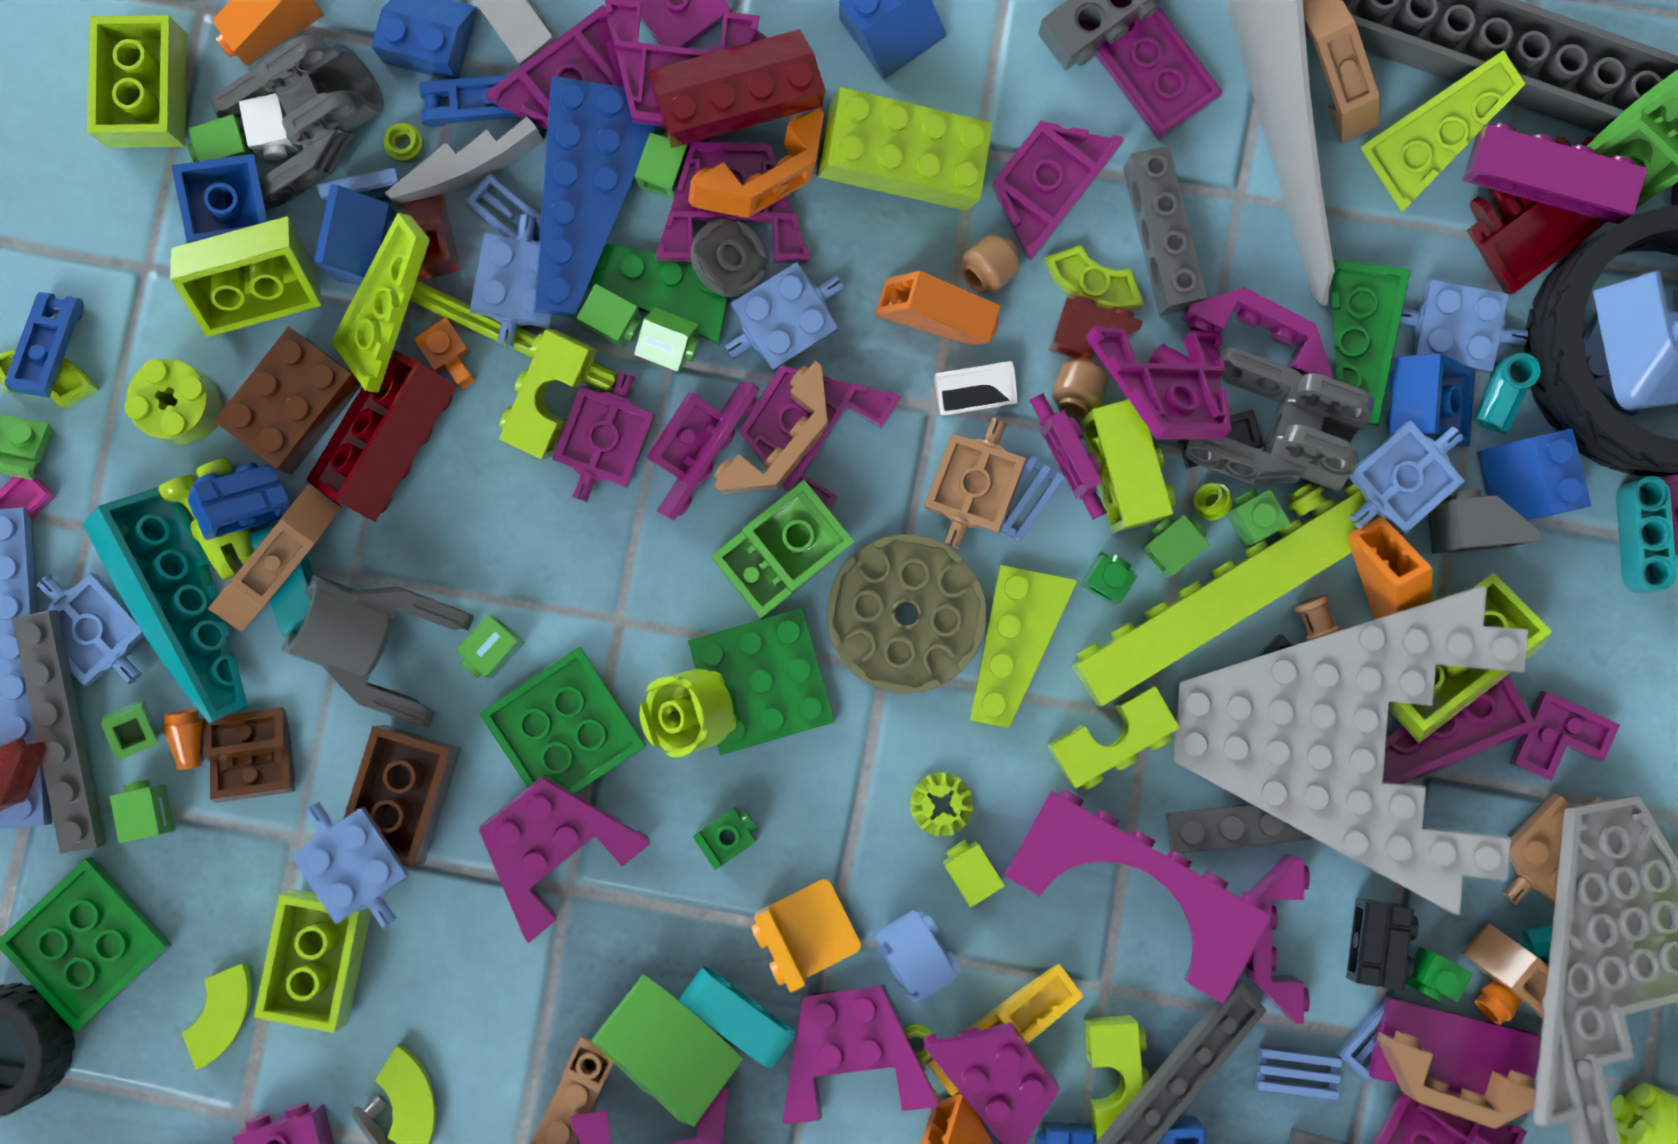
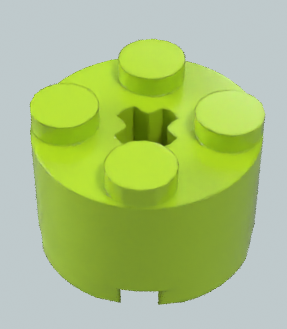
M152 359L147 361L130 381L124 404L127 416L131 418L141 431L176 445H187L210 436L218 427L214 420L224 407L223 400L220 399L217 389L218 386L210 376L184 362L173 359ZM176 399H178V402L174 407L173 403Z
M692 669L658 678L648 685L645 692L649 691L646 702L640 705V721L646 738L654 747L660 746L668 752L665 755L675 758L720 744L729 733L734 731L737 723L736 716L733 713L732 700L725 686L724 679L716 671L709 672L703 669Z
M1643 1082L1634 1087L1626 1096L1617 1095L1611 1102L1619 1144H1678V1097L1652 1084Z

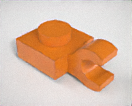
M446 317L413 338L432 368L438 374L447 368L454 381L462 389L476 381L461 359L469 354L470 350Z

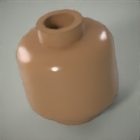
M991 234L984 236L966 251L962 257L961 273L964 281L976 292H997L1014 278L1019 271L1018 249L1008 238Z
M1081 357L1077 360L1067 361L1059 368L1052 389V399L1058 406V410L1060 412L1064 410L1068 417H1074L1075 419L1085 418L1092 409L1101 407L1108 386V377L1105 371L1093 359Z

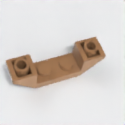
M1303 0L1306 36L1312 38L1334 101V104L1328 106V110L1339 142L1344 143L1379 126L1380 95L1356 23L1342 0Z
M814 361L809 368L805 365L802 366L790 381V385L793 386L790 391L791 398L812 416L809 419L803 416L795 424L789 433L793 439L784 450L778 447L764 463L768 470L764 474L739 454L733 461L727 458L714 474L717 481L713 486L722 495L779 489L828 429L823 372L822 365L817 361Z
M308 483L208 609L242 632L313 547L342 506Z
M1486 923L1461 953L1492 980L1505 985L1544 1019L1543 998L1547 990L1549 967L1537 956L1496 927Z
M1396 1030L1394 1037L1381 1032L1378 1034L1377 1041L1402 1092L1419 1103L1495 1129L1535 1108L1537 1087L1534 1086L1535 1079L1514 1070H1510L1508 1076L1492 1071L1485 1096L1466 1088H1462L1461 1094L1448 1090V1083L1427 1075L1433 1054L1419 1046L1421 1039Z
M582 1035L579 1038L562 1074L563 1077L530 1144L577 1143L578 1137L571 1124L570 1117L591 1113L614 1064L590 1039Z

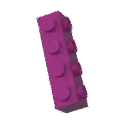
M1503 123L1487 124L1475 138L1462 181L1615 224H1620L1634 214L1648 168L1635 165V161L1631 158L1624 156H1612L1609 158L1595 154V150L1591 147L1584 145L1569 147L1555 143L1556 140L1548 135L1533 134L1529 136L1518 133L1513 126Z

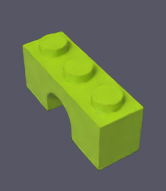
M546 329L543 334H538L530 349V355L533 356L528 371L523 370L516 381L514 391L518 392L513 406H508L500 419L499 427L502 428L499 440L541 460L552 457L565 427L566 420L554 415L548 409L545 401L546 391L549 385L556 380L572 387L583 386L598 349L556 329Z
M1147 686L1114 705L1123 723L1122 733L1114 743L1106 746L1098 744L1091 736L1087 727L1080 725L1046 745L1070 787L1076 789L1081 786L1084 791L1102 782L1105 779L1102 773L1116 766L1118 771L1139 760L1136 753L1148 746L1151 747L1152 751L1159 749L1173 740L1171 733L1180 727L1156 686Z
M1131 1015L1083 1018L1086 1059L1092 1068L1111 1067L1118 1070L1120 1076L1118 1088L1112 1095L1101 1099H1089L1091 1125L1096 1132V1142L1149 1081L1147 1068H1142L1140 1052H1144L1147 1049L1145 1030L1143 1026H1138V1022Z

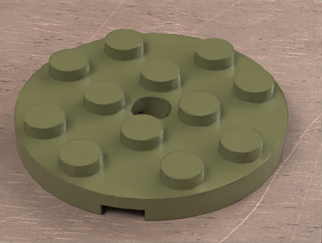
M900 534L873 541L846 561L831 587L827 606V622L835 650L845 665L856 676L882 690L896 693H917L943 685L958 675L970 663L983 638L986 624V604L979 580L964 561V558L942 542L929 537ZM910 603L916 607L918 617L913 624L902 625L896 620L895 610L899 604Z

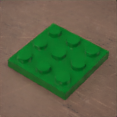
M802 608L688 640L695 669H703L709 672L716 671L721 674L732 700L733 713L736 716L737 723L734 731L729 733L717 745L720 755L835 722Z
M582 647L576 648L479 713L527 787L544 775L576 794L647 746Z
M92 857L84 859L0 937V950L74 1032L82 1030L172 946Z

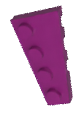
M1507 675L1422 742L1418 743L1403 726L1386 738L1382 782L1406 784L1535 731L1537 724Z

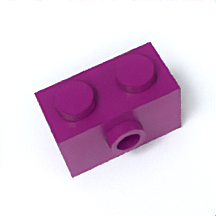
M309 1102L289 1107L284 1110V1116L274 1119L270 1118L269 1113L253 1117L245 1121V1128L232 1137L234 1144H335L325 1105L322 1104L310 1108Z

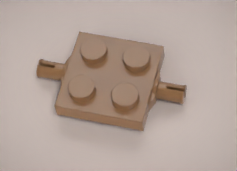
M991 418L984 439H968L953 433L951 434L924 505L926 510L944 515L952 522L947 538L944 541V544L950 547L953 545L954 548L960 549L967 527L981 528L999 535L1001 533L1027 464L1025 457L1007 452L999 445L1004 429L1007 426L1001 420L998 423L997 419Z
M1553 793L1510 838L1509 861L1513 864L1519 877L1503 894L1515 905L1533 888L1540 891L1555 906L1564 812L1566 808L1572 807L1561 795ZM1595 796L1589 804L1603 802L1604 800Z

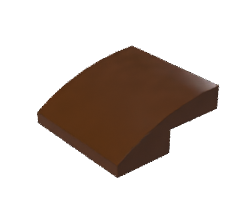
M283 707L231 714L212 723L203 718V757L210 761V800L220 803L295 792L291 738L286 711Z

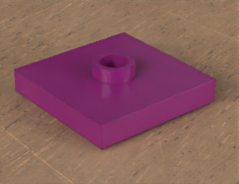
M631 0L641 2V21L659 45L687 48L723 22L724 11L732 12V9L725 0Z

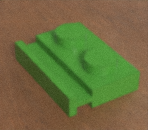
M0 414V474L34 480L36 465L41 464L54 432L49 423Z

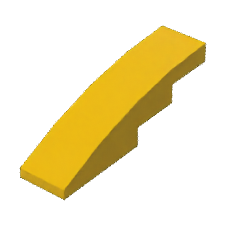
M1056 964L993 1008L967 1029L978 1028L985 1030L993 1025L1013 1023L1027 1043H1029L1084 996L1062 966ZM933 1058L926 1063L950 1096L953 1097L959 1092Z

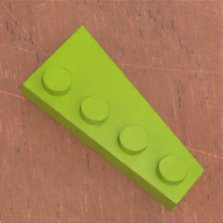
M1504 50L1360 147L1402 212L1525 85V82Z
M397 213L331 340V343L365 391L379 392L430 241L413 217L406 214Z
M999 565L969 720L1010 728L1078 580Z

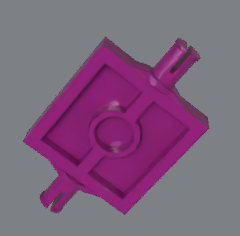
M624 372L619 373L620 375L613 393H598L580 386L552 457L553 461L571 467L581 475L572 497L587 503L595 481H609L628 489L656 416L650 411L636 407L627 399L635 377L629 374L626 375Z
M1044 393L1035 396L1029 402L1040 419L1039 424L1042 428L1039 431L1075 498L1083 500L1092 520L1108 513L1096 493L1098 491L1096 487L1102 483L1099 475L1103 474L1102 468L1093 453L1087 454L1080 442L1084 436L1079 424L1074 417L1068 419L1064 410L1054 414Z

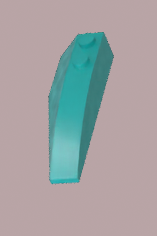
M158 487L97 506L82 525L139 628L179 686L209 723L247 707L248 704L236 658L231 656L227 641L230 635L226 621L222 622V618L208 609L219 595L217 585L212 584L208 569L211 562L199 541L192 537V522L182 503L164 500Z

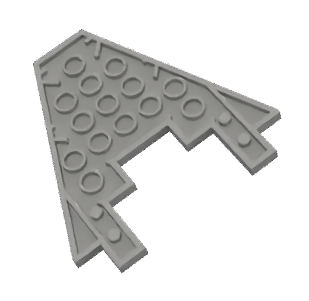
M1476 587L1183 680L1179 685L1177 724L1180 728L1176 730L1174 762L1449 912L1460 914L1463 876L1507 881L1511 839L1508 836L1423 827L1425 786L1382 782L1389 702L1432 705L1436 664L1524 672L1528 630L1483 626L1486 587Z
M1640 796L1624 797L1565 809L1547 990L1543 998L1544 1020L1534 1109L1535 1125L1548 1127L1567 1121L1572 1144H1619L1602 1066L1634 1058L1625 1015L1675 1002L1678 1011V859Z

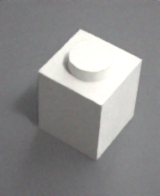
M275 93L239 101L248 147L261 159L280 160L287 157V153L299 151L298 145L290 142L283 128L282 121L287 115Z

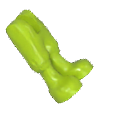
M220 458L196 469V474L198 478L211 473H217L219 477L232 474L233 466L228 458ZM183 475L163 483L158 487L162 498L169 502L182 503L194 518L191 523L192 537L199 541L206 556L222 580L225 581L235 576L238 568L227 545L232 543L238 558L244 565L254 552L251 542V529L248 528L206 540L200 530L198 520L194 517L188 503L191 486L197 480V477L195 475Z

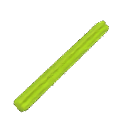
M416 280L410 302L498 342L501 323L489 316L470 313L471 305ZM517 327L513 344L514 348L512 349L533 358L530 355V349L537 336ZM506 333V337H505V343H504L505 346H506V343H507L508 333ZM593 362L584 382L605 392H611L616 385L618 375L614 371Z

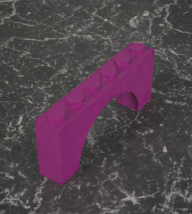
M1063 788L1059 795L1051 791L1004 876L1040 897L1045 888L1057 876L1075 866L1086 863H1120L1149 874L1164 885L1175 897L1184 911L1190 927L1192 955L1184 980L1186 983L1224 1004L1272 917L1263 911L1266 903L1245 891L1240 898L1226 890L1229 882L1208 870L1204 877L1189 869L1192 863L1191 860L1171 849L1167 856L1152 848L1156 842L1154 839L1136 829L1133 830L1130 836L1116 828L1120 820L1098 808L1095 815L1081 808L1084 800Z

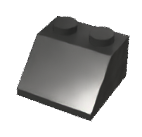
M1481 490L1456 492L1455 495H1450L1444 499L1441 504L1428 514L1432 554L1508 548L1543 541L1542 532L1497 495L1481 497Z

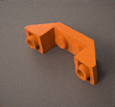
M819 107L807 115L801 113L794 117L787 126L783 146L789 155L783 157L773 169L766 173H756L749 177L743 186L724 162L712 169L706 167L697 172L690 183L689 203L695 208L749 218L810 183L817 159L824 112Z

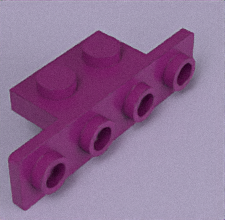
M740 381L721 412L695 393H687L646 457L677 478L657 509L658 513L674 521L677 516H681L687 511L692 502L691 494L698 483L704 482L711 474L714 467L712 462L720 449H725L733 440L735 430L733 429L741 417H745L753 409L756 403L755 395L759 387L753 383Z

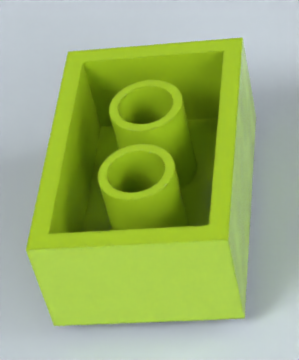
M169 15L89 16L87 133L107 148L186 147L187 33Z
M288 216L171 248L170 280L206 337L321 306L320 275Z
M1129 399L1092 409L1081 421L1089 453L1095 455L1102 468L1103 474L1099 475L1102 483L1099 484V489L1105 510L1108 512L1107 517L1112 534L1156 523L1172 515L1171 507L1176 505L1170 483H1164L1160 468L1164 467L1162 450L1158 444L1153 445L1149 427Z
M293 889L279 894L254 1018L332 1033L347 1025L351 1015L371 910L367 908L356 911L335 924L315 892Z

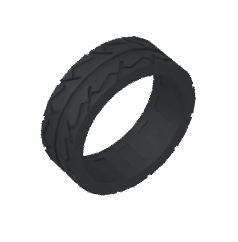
M1668 206L1633 215L1572 251L1568 258L1565 257L1546 276L1533 300L1534 310H1529L1525 327L1528 337L1523 338L1527 339L1524 345V353L1531 354L1540 364L1541 372L1539 379L1530 388L1534 401L1549 425L1556 429L1555 432L1573 428L1578 452L1601 466L1635 476H1669L1678 474V440L1655 435L1631 423L1609 403L1596 385L1586 361L1582 336L1584 311L1593 284L1606 265L1617 255L1632 251H1658L1678 256V206Z

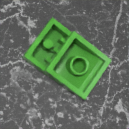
M1678 70L1640 97L1587 145L1595 150V154L1609 158L1612 156L1628 157L1635 161V165L1648 168L1636 208L1678 182Z
M803 480L745 526L742 532L711 557L758 617L763 619L854 543V540L807 482Z
M645 975L641 976L591 1040L645 1093L651 1094L677 1120L693 1127L743 1060L727 1042L698 1016Z

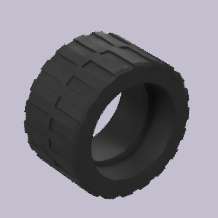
M23 983L0 985V1017L11 1023L19 1032L26 1052L24 1071L15 1086L0 1083V1117H5L51 1092L52 1088L58 1085L65 1077L64 1074L70 1068L73 1060L72 1053L75 1049L73 1029L33 985L28 986L23 985Z

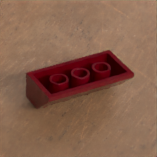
M800 29L648 70L671 148L822 107L826 92L814 52Z
M393 349L379 392L365 391L363 387L360 389L306 481L336 502L376 522L380 514L389 507L392 494L399 482L410 472L412 461L420 447L430 439L432 427L441 412L449 407L453 397L452 394L457 385L422 363Z

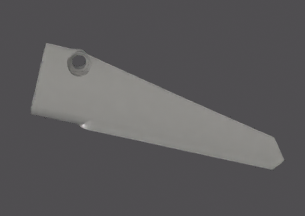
M1226 0L1228 15L1312 296L1322 306L1328 305L1329 287L1335 270L1315 135L1303 0Z

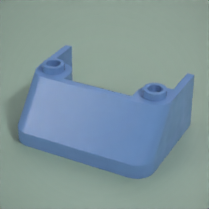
M1660 271L1594 290L1593 294L1610 377L1618 403L1627 410L1677 406L1678 313L1668 312ZM1677 289V290H1674V292H1675L1676 302H1677V306H1678V289Z

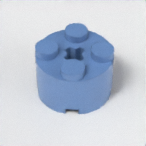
M911 910L871 937L879 945L876 948L899 986L904 984L909 992L906 997L916 1007L956 981V975L962 969L950 950L946 951L936 941L941 936V933L929 915L925 916L922 911L916 913L914 910Z

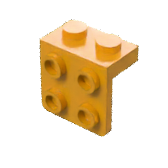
M825 878L757 911L754 917L757 924L751 926L761 949L768 946L775 960L769 963L777 983L779 985L786 983L790 993L805 986L806 978L857 953L861 947L860 940L832 883Z

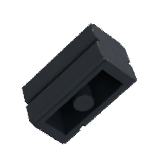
M1356 898L1346 978L1361 985L1404 990L1405 980L1409 981L1412 978L1414 968L1413 959L1411 956H1408L1410 940L1416 939L1419 927L1417 917L1413 916V908L1397 903Z

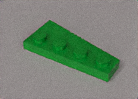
M605 244L588 287L593 288L597 284L636 305L639 310L648 314L656 307L699 324L696 334L720 346L729 297H724L710 291L699 280L692 267V262L656 261V252Z
M1333 260L1335 272L1331 281L1336 380L1362 389L1374 397L1375 402L1371 412L1372 419L1366 425L1379 427L1411 271L1405 268Z

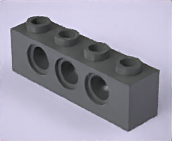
M1068 0L1042 19L1038 36L1065 71L1076 63L1080 67L1089 62L1097 54L1098 50L1096 48L1107 40L1112 44L1124 36L1129 30L1128 25L1138 18L1144 21L1152 16L1160 8L1161 5L1159 3L1162 0H1124L1127 4L1125 8L1114 6L1110 0ZM1084 20L1090 21L1096 26V30H1084L1079 25V22Z
M1170 145L1132 153L1123 167L1159 317L1185 311L1192 303L1207 298Z

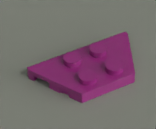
M604 5L599 7L486 92L488 101L522 118L528 117L532 123L547 129L552 76L624 87L614 41L612 40L606 7Z
M1040 121L994 179L992 188L1026 256L1031 261L1120 148L1124 141L1123 138L1116 135L1108 138L1088 134L1089 130L1075 127L1065 129L1059 124Z
M1013 1023L993 1025L985 1030L978 1028L961 1030V1036L936 1039V1034L923 1038L924 1048L1001 1144H1026L1060 1089L1058 1081Z

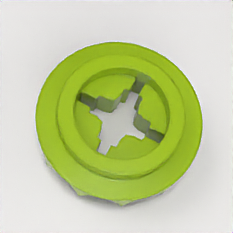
M938 772L924 777L916 784L910 797V811L915 823L923 831L937 837L955 835L968 825L974 810L970 789L963 780L950 773ZM953 790L949 805L956 813L955 816L942 811L931 819V816L934 814L935 805L927 795L930 793L933 796L936 795L942 798Z

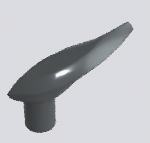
M379 1094L364 1109L359 1106L353 1107V1118L371 1144H389L385 1131L375 1121L389 1106L388 1102Z

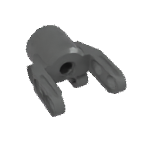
M317 33L305 34L294 39L264 59L258 66L217 92L210 100L217 118L220 119L232 114L236 118L242 117L239 101L274 93L278 96L287 115L282 121L283 128L290 142L294 145H302L304 150L260 178L265 209L274 208L288 202L332 174L355 137L352 130L382 112L384 107V98L380 87L363 61L345 45L336 44L330 46L326 44L323 37Z
M1223 348L1218 351L1219 358L1224 359L1225 371L1221 374L1224 382L1280 402L1265 440L1263 451L1227 437L1223 439H1189L1185 451L1186 457L1198 465L1251 485L1297 483L1299 478H1303L1335 491L1341 489L1349 476L1354 473L1360 461L1358 459V452L1350 443L1358 430H1364L1366 424L1372 419L1371 412L1375 402L1374 397L1362 389L1324 375L1310 373L1302 376L1295 369L1237 348Z
M312 575L309 585L305 587V590H307L305 595L312 597L305 621L298 635L290 632L288 635H285L284 638L286 640L281 650L287 654L321 665L357 704L429 727L435 711L420 704L415 698L369 683L370 674L385 649L397 609L452 630L464 629L469 631L474 615L399 586L355 590L326 578Z

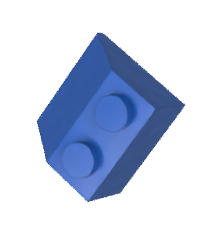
M390 0L381 9L371 47L386 65L444 79H459L478 9L474 5L453 0Z
M839 0V20L883 80L946 37V32L932 0Z
M254 154L171 165L187 244L268 222Z
M330 184L314 262L338 282L360 286L397 212L388 203L340 185Z
M1441 353L1395 357L1394 370H1392L1390 375V386L1393 391L1392 405L1387 414V424L1390 429L1389 435H1392L1402 425L1411 420L1425 436L1434 441L1440 438L1450 427H1455L1459 430L1455 435L1459 433L1463 435V440L1455 446L1470 447L1475 369Z
M1573 428L1477 452L1487 496L1497 495L1527 521L1592 506Z

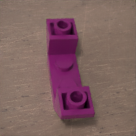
M1245 287L1192 303L1180 318V320L1188 323L1187 327L1191 331L1220 332L1224 329L1233 312L1237 314L1236 318L1243 324L1251 327H1258L1259 325L1272 332L1271 336L1278 342L1286 345H1293V343L1298 345L1287 367L1297 370L1302 376L1311 373L1333 378L1316 323Z
M1285 855L1247 892L1266 903L1263 911L1272 917L1245 965V975L1287 1018L1296 1024H1304V1012H1308L1310 1008L1308 988L1304 987V982L1295 976L1272 975V971L1277 969L1278 964L1277 950L1275 946H1272V930L1277 928L1278 914L1276 906L1272 905V900H1304V890H1308L1310 885V872L1308 866L1304 865V859L1294 855Z

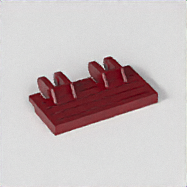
M1562 135L1554 137L1555 143L1571 147V143ZM1587 137L1578 145L1587 146L1593 140V137ZM1488 189L1490 197L1493 199L1492 201L1503 218L1500 220L1491 204L1482 196H1478L1469 204L1478 222L1466 231L1504 293L1514 294L1608 221L1516 196L1522 206L1521 209L1513 195Z

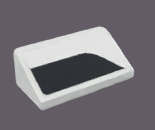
M1013 361L936 373L934 376L940 417L1018 403Z

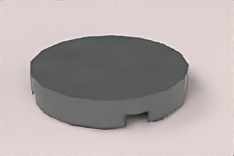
M718 218L703 226L693 238L690 251L692 267L699 280L710 291L724 297H739L757 287L763 279L766 268H764V259L766 258L765 247L758 234L746 223L739 220L736 222L726 220L728 218Z

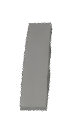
M528 117L524 118L497 141L486 129L457 154L445 143L385 193L399 209L434 201L479 183L489 173L493 175L513 164L544 140L537 127Z

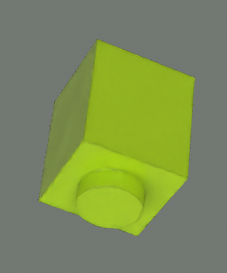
M964 840L946 852L949 858L942 863L970 908L1005 886L976 841L968 844Z

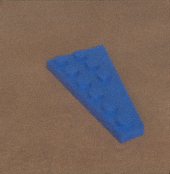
M556 76L551 78L534 313L568 317L575 316L634 179L649 133H653L656 126L632 122L624 87Z

